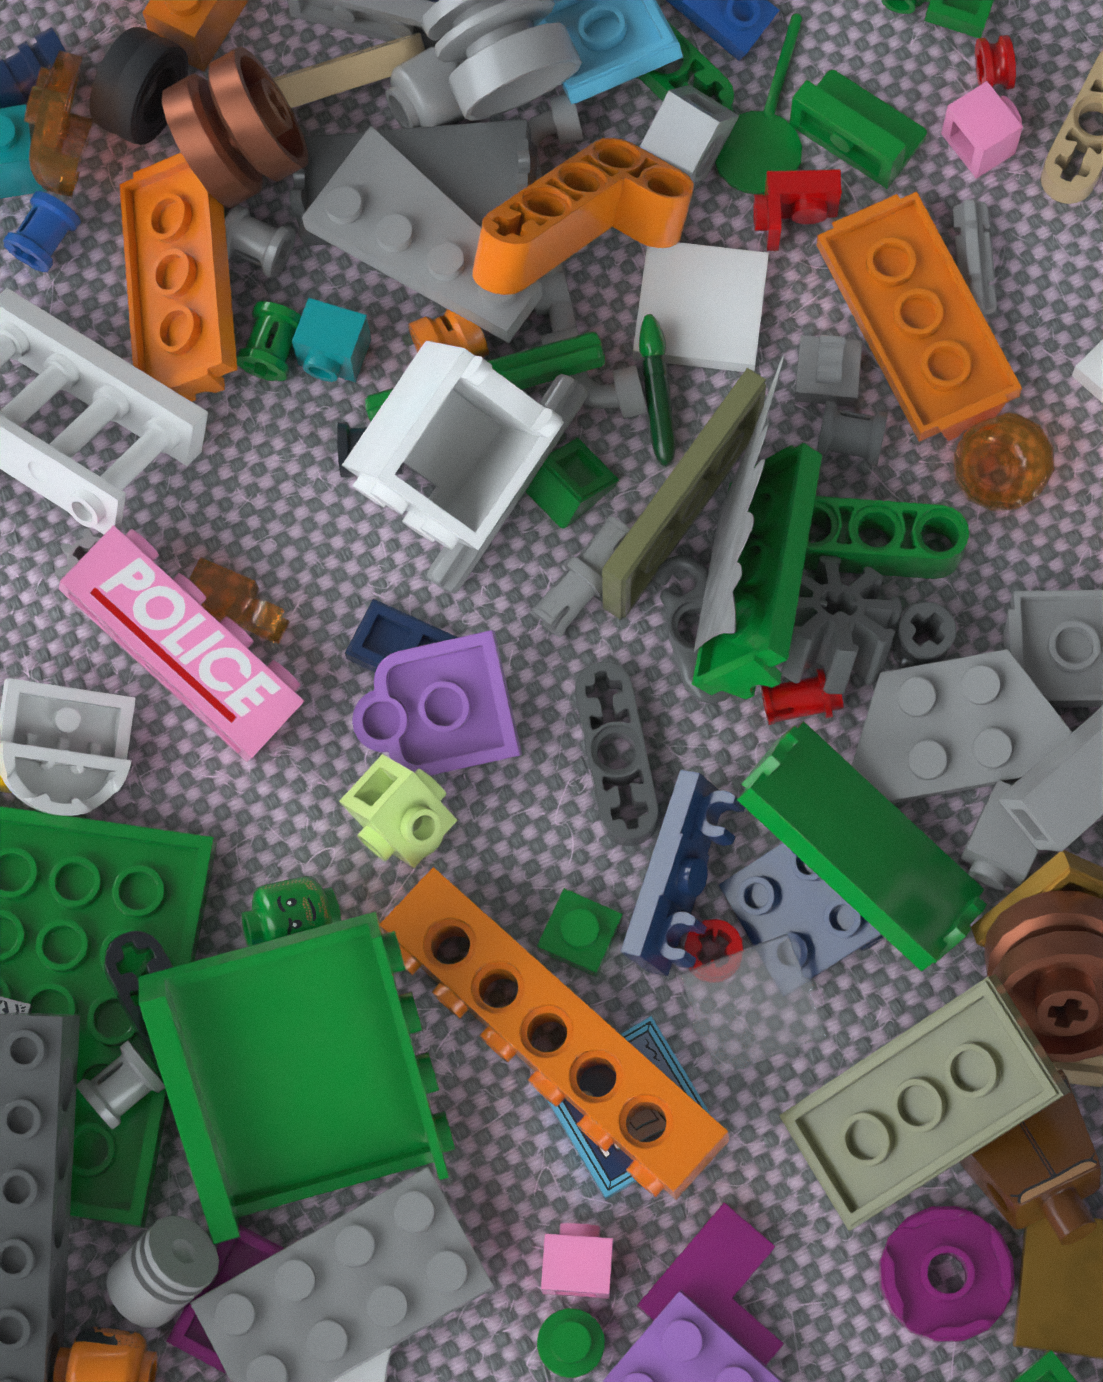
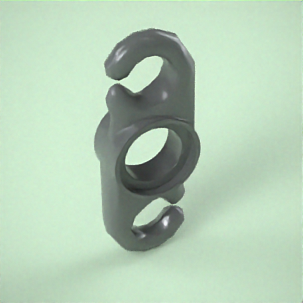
M678 555L668 558L659 565L654 576L658 585H666L672 574L680 570L688 571L695 578V587L687 594H677L666 588L660 595V599L667 609L668 639L683 686L699 702L714 704L725 701L732 694L720 691L711 696L692 685L698 653H693L695 644L685 641L678 631L679 623L683 618L691 614H701L708 569L693 556Z

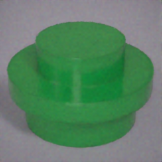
M567 1308L551 1314L544 1321L538 1333L537 1349L543 1364L551 1372L561 1377L578 1378L590 1373L599 1364L604 1353L605 1339L600 1324L592 1315L580 1309Z

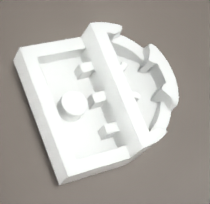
M12 678L5 679L0 708V776L4 783L22 802L47 814L73 816L93 811V809L103 804L114 793L119 791L129 773L132 760H127L136 698Z

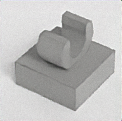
M821 334L820 337L801 335L794 401L826 404V401L836 402V405L856 407L862 340L845 339L843 336Z

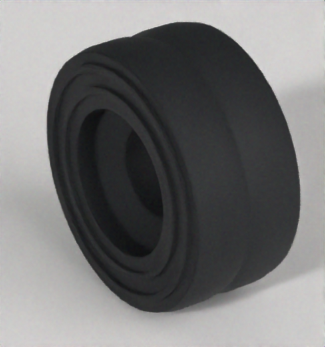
M132 27L123 32L107 51L93 82L89 106L90 115L94 123L100 128L112 134H117L122 139L133 144L145 145L154 140L168 124L162 106L163 90L186 78L188 75L186 51L179 44L160 37L146 28Z

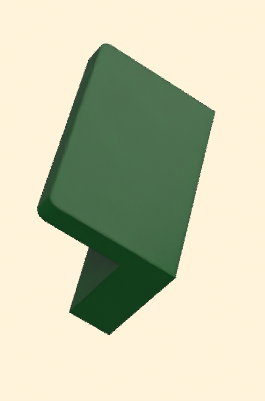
M829 70L817 86L806 79L792 97L789 124L795 130L886 189L890 187L926 140V128L836 70Z

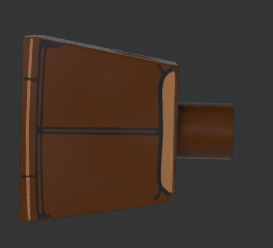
M1060 1069L1058 1073L1069 1088L1070 1093L959 1163L1013 1228L1023 1229L1046 1217L1061 1245H1070L1085 1238L1097 1227L1096 1221L1082 1199L1100 1189L1101 1166L1067 1076Z

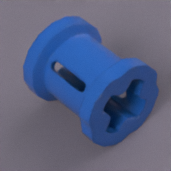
M35 191L30 199L31 210L16 233L8 232L3 242L4 247L19 261L37 271L48 273L53 265L52 254L67 231H75L81 220L73 209L58 198L42 191Z

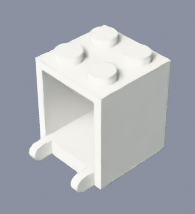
M425 341L342 466L358 477L353 484L357 491L381 507L386 505L401 515L404 511H407L408 513L402 522L431 542L436 540L450 550H453L457 542L479 550L564 422L562 417L555 411L543 407L493 370L492 365L482 357L473 355L465 348ZM402 463L436 486L429 498H426L395 475Z

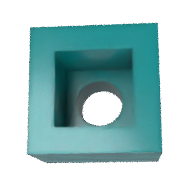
M308 298L292 339L298 365L302 366L303 370L309 375L323 381L335 382L339 377L356 383L372 340L367 315Z

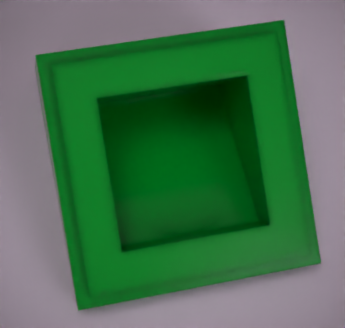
M576 438L549 454L525 492L560 528L564 529L578 520L618 484L619 479L579 438Z

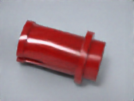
M823 668L816 669V676L803 678L799 683L788 681L780 683L773 688L761 685L768 725L824 713L826 719L832 718V711L844 709L842 694H827L823 691L826 682Z

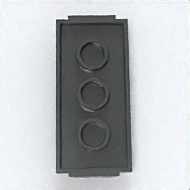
M527 119L377 131L480 227L487 213L537 179V146L531 141V128ZM365 132L304 137L308 150V165L293 173L294 184L293 190H290L289 202L299 225V237L305 246L330 244L305 230L302 216Z

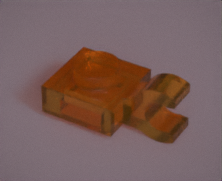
M200 557L189 580L206 597L201 606L219 623L224 617H228L241 628L270 642L279 644L290 624L289 620L283 618L284 609L270 602L255 599L259 591L255 580Z

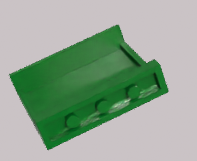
M376 911L139 977V1006L213 1244L240 1237L239 1217L433 1162L439 1180L449 1178L443 1153L456 1150L445 1111L432 1113L427 1094L439 1091L429 1051L418 1055L415 1053L410 1034L423 1030L412 992L399 995L394 973L406 970L395 931L382 934Z

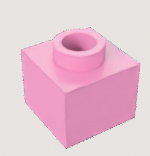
M988 81L947 106L941 135L977 179L1015 155L1023 125L1020 113L1014 103L1006 96L1000 97Z
M579 1223L560 1224L559 1235L545 1234L541 1282L542 1294L609 1299L613 1238H601L600 1226Z

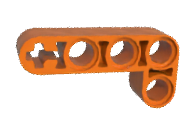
M602 138L594 141L486 214L482 221L472 277L481 288L489 292L501 295L516 294L533 284L611 227L649 247H672L681 239L694 190V183L683 171L631 142L618 138Z

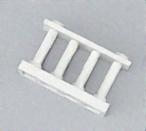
M6 288L0 293V367L9 359H13L39 374L0 410V469L68 511L80 524L86 527H93L102 534H105L113 525L121 531L126 493L122 490L160 453H167L188 466L202 452L208 412L12 290ZM59 390L67 391L90 405L50 444L45 443L21 427ZM110 421L117 422L140 437L101 476L96 475L71 459Z

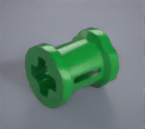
M257 302L251 313L255 323L246 347L240 348L236 353L237 366L241 367L245 372L267 381H284L287 379L290 371L286 361L301 315L286 306L274 302ZM274 335L271 347L266 348L270 336Z

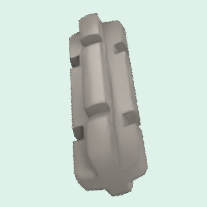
M967 199L963 203L954 206L952 212L955 233L960 232V235L954 238L956 264L985 317L987 314L995 312L997 307L996 287L989 285V282L995 280L991 233L985 232V229L990 228L989 207L985 202Z

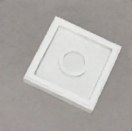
M680 242L669 248L647 246L633 345V359L644 360L639 352L640 329L644 316L652 314L659 322L666 339L664 355L666 363L744 372L746 368L755 371L769 253Z

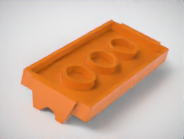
M178 153L133 172V178L119 184L133 366L193 402L196 401V394L218 393L225 390V381L222 376L238 369L224 205L220 204L205 189L189 167L182 153Z
M917 192L901 199L898 194L832 222L833 229L817 235L816 246L919 442L940 432L948 441L957 438L970 427L975 425L983 426L992 422L1007 402L1020 397L1022 387Z

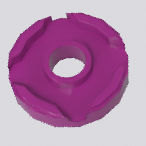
M931 1206L908 1216L887 1238L879 1260V1287L890 1314L910 1333L932 1342H963L989 1330L1004 1313L1014 1289L1013 1258L1002 1234L982 1217L958 1206ZM939 1255H949L961 1263L965 1272V1280L957 1292L951 1294L942 1293L931 1285L928 1279V1266L933 1258Z

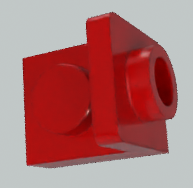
M841 169L767 171L764 194H754L753 198L754 231H765L766 251H779L782 230L781 219H792V221L799 224H816L827 218L837 217L842 193Z

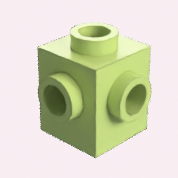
M383 754L339 801L363 827L357 837L369 850L385 862L391 855H394L413 868L424 857L430 855L439 847L444 835L458 821L441 803V800L447 793L430 775L419 768L413 772Z

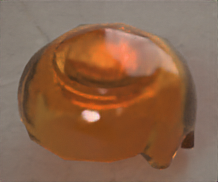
M1005 413L978 422L963 434L962 439L957 444L953 454L954 480L968 501L990 511H1007L1020 508L1035 500L1043 492L1055 471L1054 446L1041 425L1019 414Z

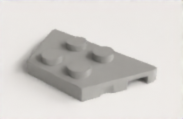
M1005 649L881 672L852 766L891 803H898L994 786L997 780L1005 783L1016 782L1066 739L1072 731L1011 652Z

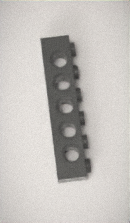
M19 1012L0 1014V1382H53L56 1357L60 1347L64 1345L80 1015Z

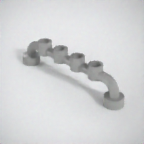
M566 94L550 97L552 110L536 115L528 121L531 128V141L537 146L536 180L543 176L538 158V146L544 138L558 134L560 145L584 140L576 104L571 105ZM561 263L538 279L542 285L543 296L535 306L537 316L549 313L553 333L541 335L543 345L579 335L563 263ZM636 365L613 370L615 383L601 385L595 383L590 379L587 371L570 376L588 390V397L583 403L584 405L596 409L621 407L623 419L648 413Z

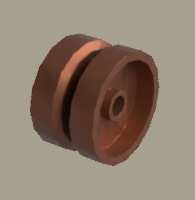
M242 46L209 63L208 80L194 73L163 90L162 106L175 142L193 173L220 204L231 209L262 191V174L278 182L308 165L307 146L291 107L267 69L250 51Z
M1047 891L1022 898L1001 912L987 932L984 951L987 977L994 974L997 975L1051 1062H1077L1103 1055V900L1080 891Z

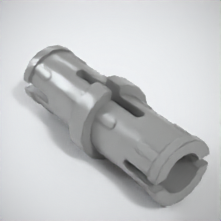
M609 516L605 520V524L577 557L569 556L562 564L565 572L540 602L529 611L532 617L537 621L542 619L543 621L540 625L553 635L561 638L566 628L593 596L600 598L603 595L602 568L627 535L630 528L615 517Z

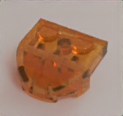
M59 50L52 68L41 67L36 86H32L24 122L35 125L29 151L30 168L35 180L42 188L51 193L73 198L80 172L77 171L78 165L81 162L83 152L88 147L94 121L91 118L71 113L83 57Z

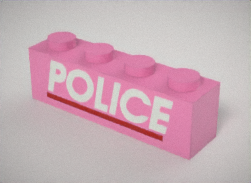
M113 525L60 580L59 590L239 756L248 762L303 704L304 700L295 693L301 686L300 683L287 669L275 660H272L266 666L248 649L254 643L253 640L237 623L228 617H224L219 623L201 606L206 600L205 595L188 578L178 573L172 579L153 561L159 554L145 538L133 529H130L124 535Z

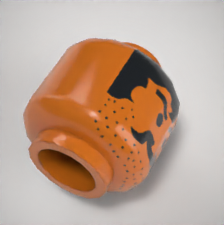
M87 1326L78 1333L72 1348L60 1347L56 1357L53 1382H156L158 1355L157 1352L148 1351L147 1342L140 1333Z

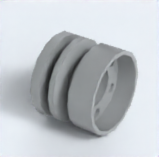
M439 0L423 15L421 25L427 37L434 41L439 40L434 48L437 59L444 63L465 60L450 74L448 83L466 119L471 121L486 119L527 104L550 92L579 70L582 61L566 26L560 22L538 25L552 12L555 5L554 0Z

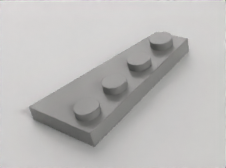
M372 126L368 128L302 216L305 230L508 343L543 296L542 285L538 280L523 291L510 295L495 294L481 288L472 277L481 227Z

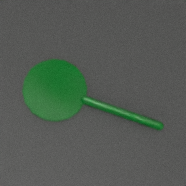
M799 13L791 16L764 110L739 114V118L715 161L718 174L727 184L744 193L764 194L767 171H798L801 165L802 144L797 131L784 118L775 115L802 23V16Z

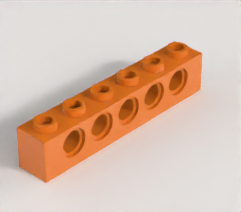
M434 867L380 923L384 933L396 932L405 971L413 976L419 968L424 970L438 983L431 993L457 1018L460 1019L469 1011L480 1021L486 1029L479 1037L503 1060L508 1063L517 1055L535 1071L528 1079V1082L555 1107L564 1099L569 1101L584 1115L576 1124L579 1129L605 1152L613 1144H616L633 1160L626 1171L654 1197H657L664 1189L677 1200L729 1142V1133L719 1122ZM459 936L470 941L469 952L460 962L444 964L437 960V950L440 944L447 938ZM499 979H508L518 985V993L511 1004L503 1008H493L484 1003L485 991L492 982ZM547 1022H556L563 1025L567 1029V1037L559 1049L552 1052H541L532 1046L533 1033L540 1025ZM596 1065L607 1066L616 1073V1083L613 1089L601 1097L586 1095L580 1089V1079L583 1073L588 1068ZM654 1110L662 1114L666 1119L665 1131L655 1141L641 1142L629 1134L630 1121L638 1112Z

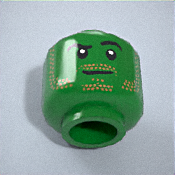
M302 876L257 887L252 898V910L242 912L241 915L247 946L342 921L338 901L331 887L323 888L316 878L312 876Z

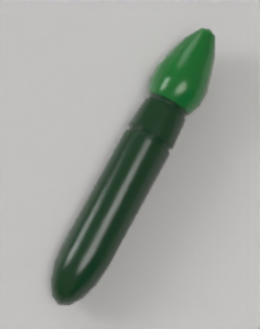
M647 314L644 316L641 324L639 352L642 358H644L643 376L645 377L644 385L650 437L657 461L662 466L667 467L671 465L675 456L676 439L669 378L667 376L668 371L664 358L666 339L656 318L652 314Z

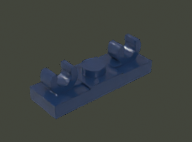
M680 770L620 951L646 971L663 976L669 975L672 963L682 968H689L695 965L696 958L687 951L677 947L683 934L687 932L705 934L707 928L691 913L697 896L703 892L708 878L707 864L710 858L708 855L712 841L718 845L727 846L734 844L736 838L725 827L717 826L720 815L729 810L744 813L745 807L737 801L738 798L725 790H719L701 773Z

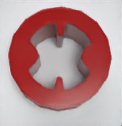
M1009 35L999 36L996 43H989L987 38H978L976 40L975 66L979 86L988 81L992 88L996 84L1002 85L1004 90L1015 87L1016 61L1013 44Z
M719 919L704 920L702 923L707 927L705 934L689 932L685 941L684 950L696 958L695 965L688 969L700 980L710 983L721 982L731 977L739 968L743 954L742 938L737 929L728 922ZM707 935H712V942H716L717 936L724 938L729 943L724 953L727 963L715 967L714 959H711L709 966L704 965L698 959L702 952V944L699 940Z

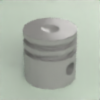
M166 1216L159 1219L108 1270L106 1284L109 1297L118 1312L130 1322L146 1328H158L168 1323L177 1315L182 1307L190 1303L195 1296L212 1282L218 1272L219 1264L216 1247L208 1234L193 1221L182 1216Z

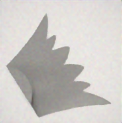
M784 356L781 359L749 444L719 512L693 653H698L699 647L719 634L735 633L736 610L733 590L742 575L741 564L737 563L754 524L753 514L747 511L758 485L765 459H762L756 467L755 464L769 424L767 423L765 428L764 424Z

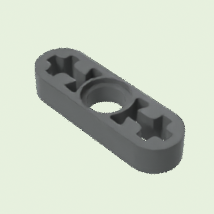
M596 662L587 666L578 676L575 685V697L601 826L604 833L613 842L622 846H636L647 841L655 832L658 824V803L634 690L628 673L622 667L611 662ZM599 680H607L610 689H621V692L613 695L615 722L604 725L599 699L587 698L586 696L595 692V682ZM625 717H628L630 723L617 722ZM591 724L602 725L595 730L591 728ZM611 738L627 740L635 750L633 762L626 768L619 770L604 766L599 760L598 750L606 740ZM641 777L643 784L630 783V793L634 808L638 810L646 809L648 814L639 816L637 828L627 829L623 820H613L611 815H616L620 812L618 785L627 784ZM603 784L617 785V786L611 788V789L608 790V791H605V790H604V787H603Z

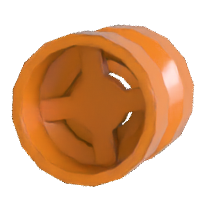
M447 308L444 315L436 319L425 316L408 324L417 353L425 341L465 348L473 355L482 358L489 355V349L481 327Z

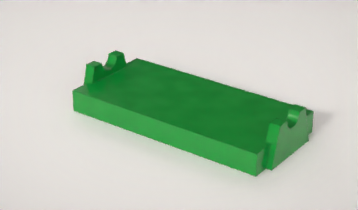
M805 443L796 447L790 445L765 459L758 485L747 511L753 514L754 524L737 563L741 564L742 575L733 590L736 610L735 633L719 634L705 642L698 649L692 685L711 696L723 691L747 700L755 695L756 685L773 688L781 682L782 673L775 666L787 661L789 657L822 454Z
M804 721L798 727L794 725L778 738L741 783L746 789L737 801L921 972L932 963L935 964L963 940L971 930V923L986 908L987 904L980 898L984 888Z

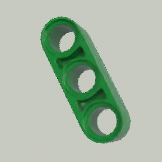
M815 496L811 524L822 528L827 537L820 542H808L803 569L816 570L821 556H837L841 559L839 572L862 574L865 567H871L883 576L924 579L944 578L952 574L960 565L970 534L968 523L960 512L944 505ZM865 529H878L887 535L890 543L883 547H872L864 543L858 534ZM930 533L942 534L950 540L953 548L944 552L933 551L925 545L922 537Z

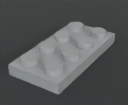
M426 1167L190 1302L231 1382H333L495 1287L432 1173Z

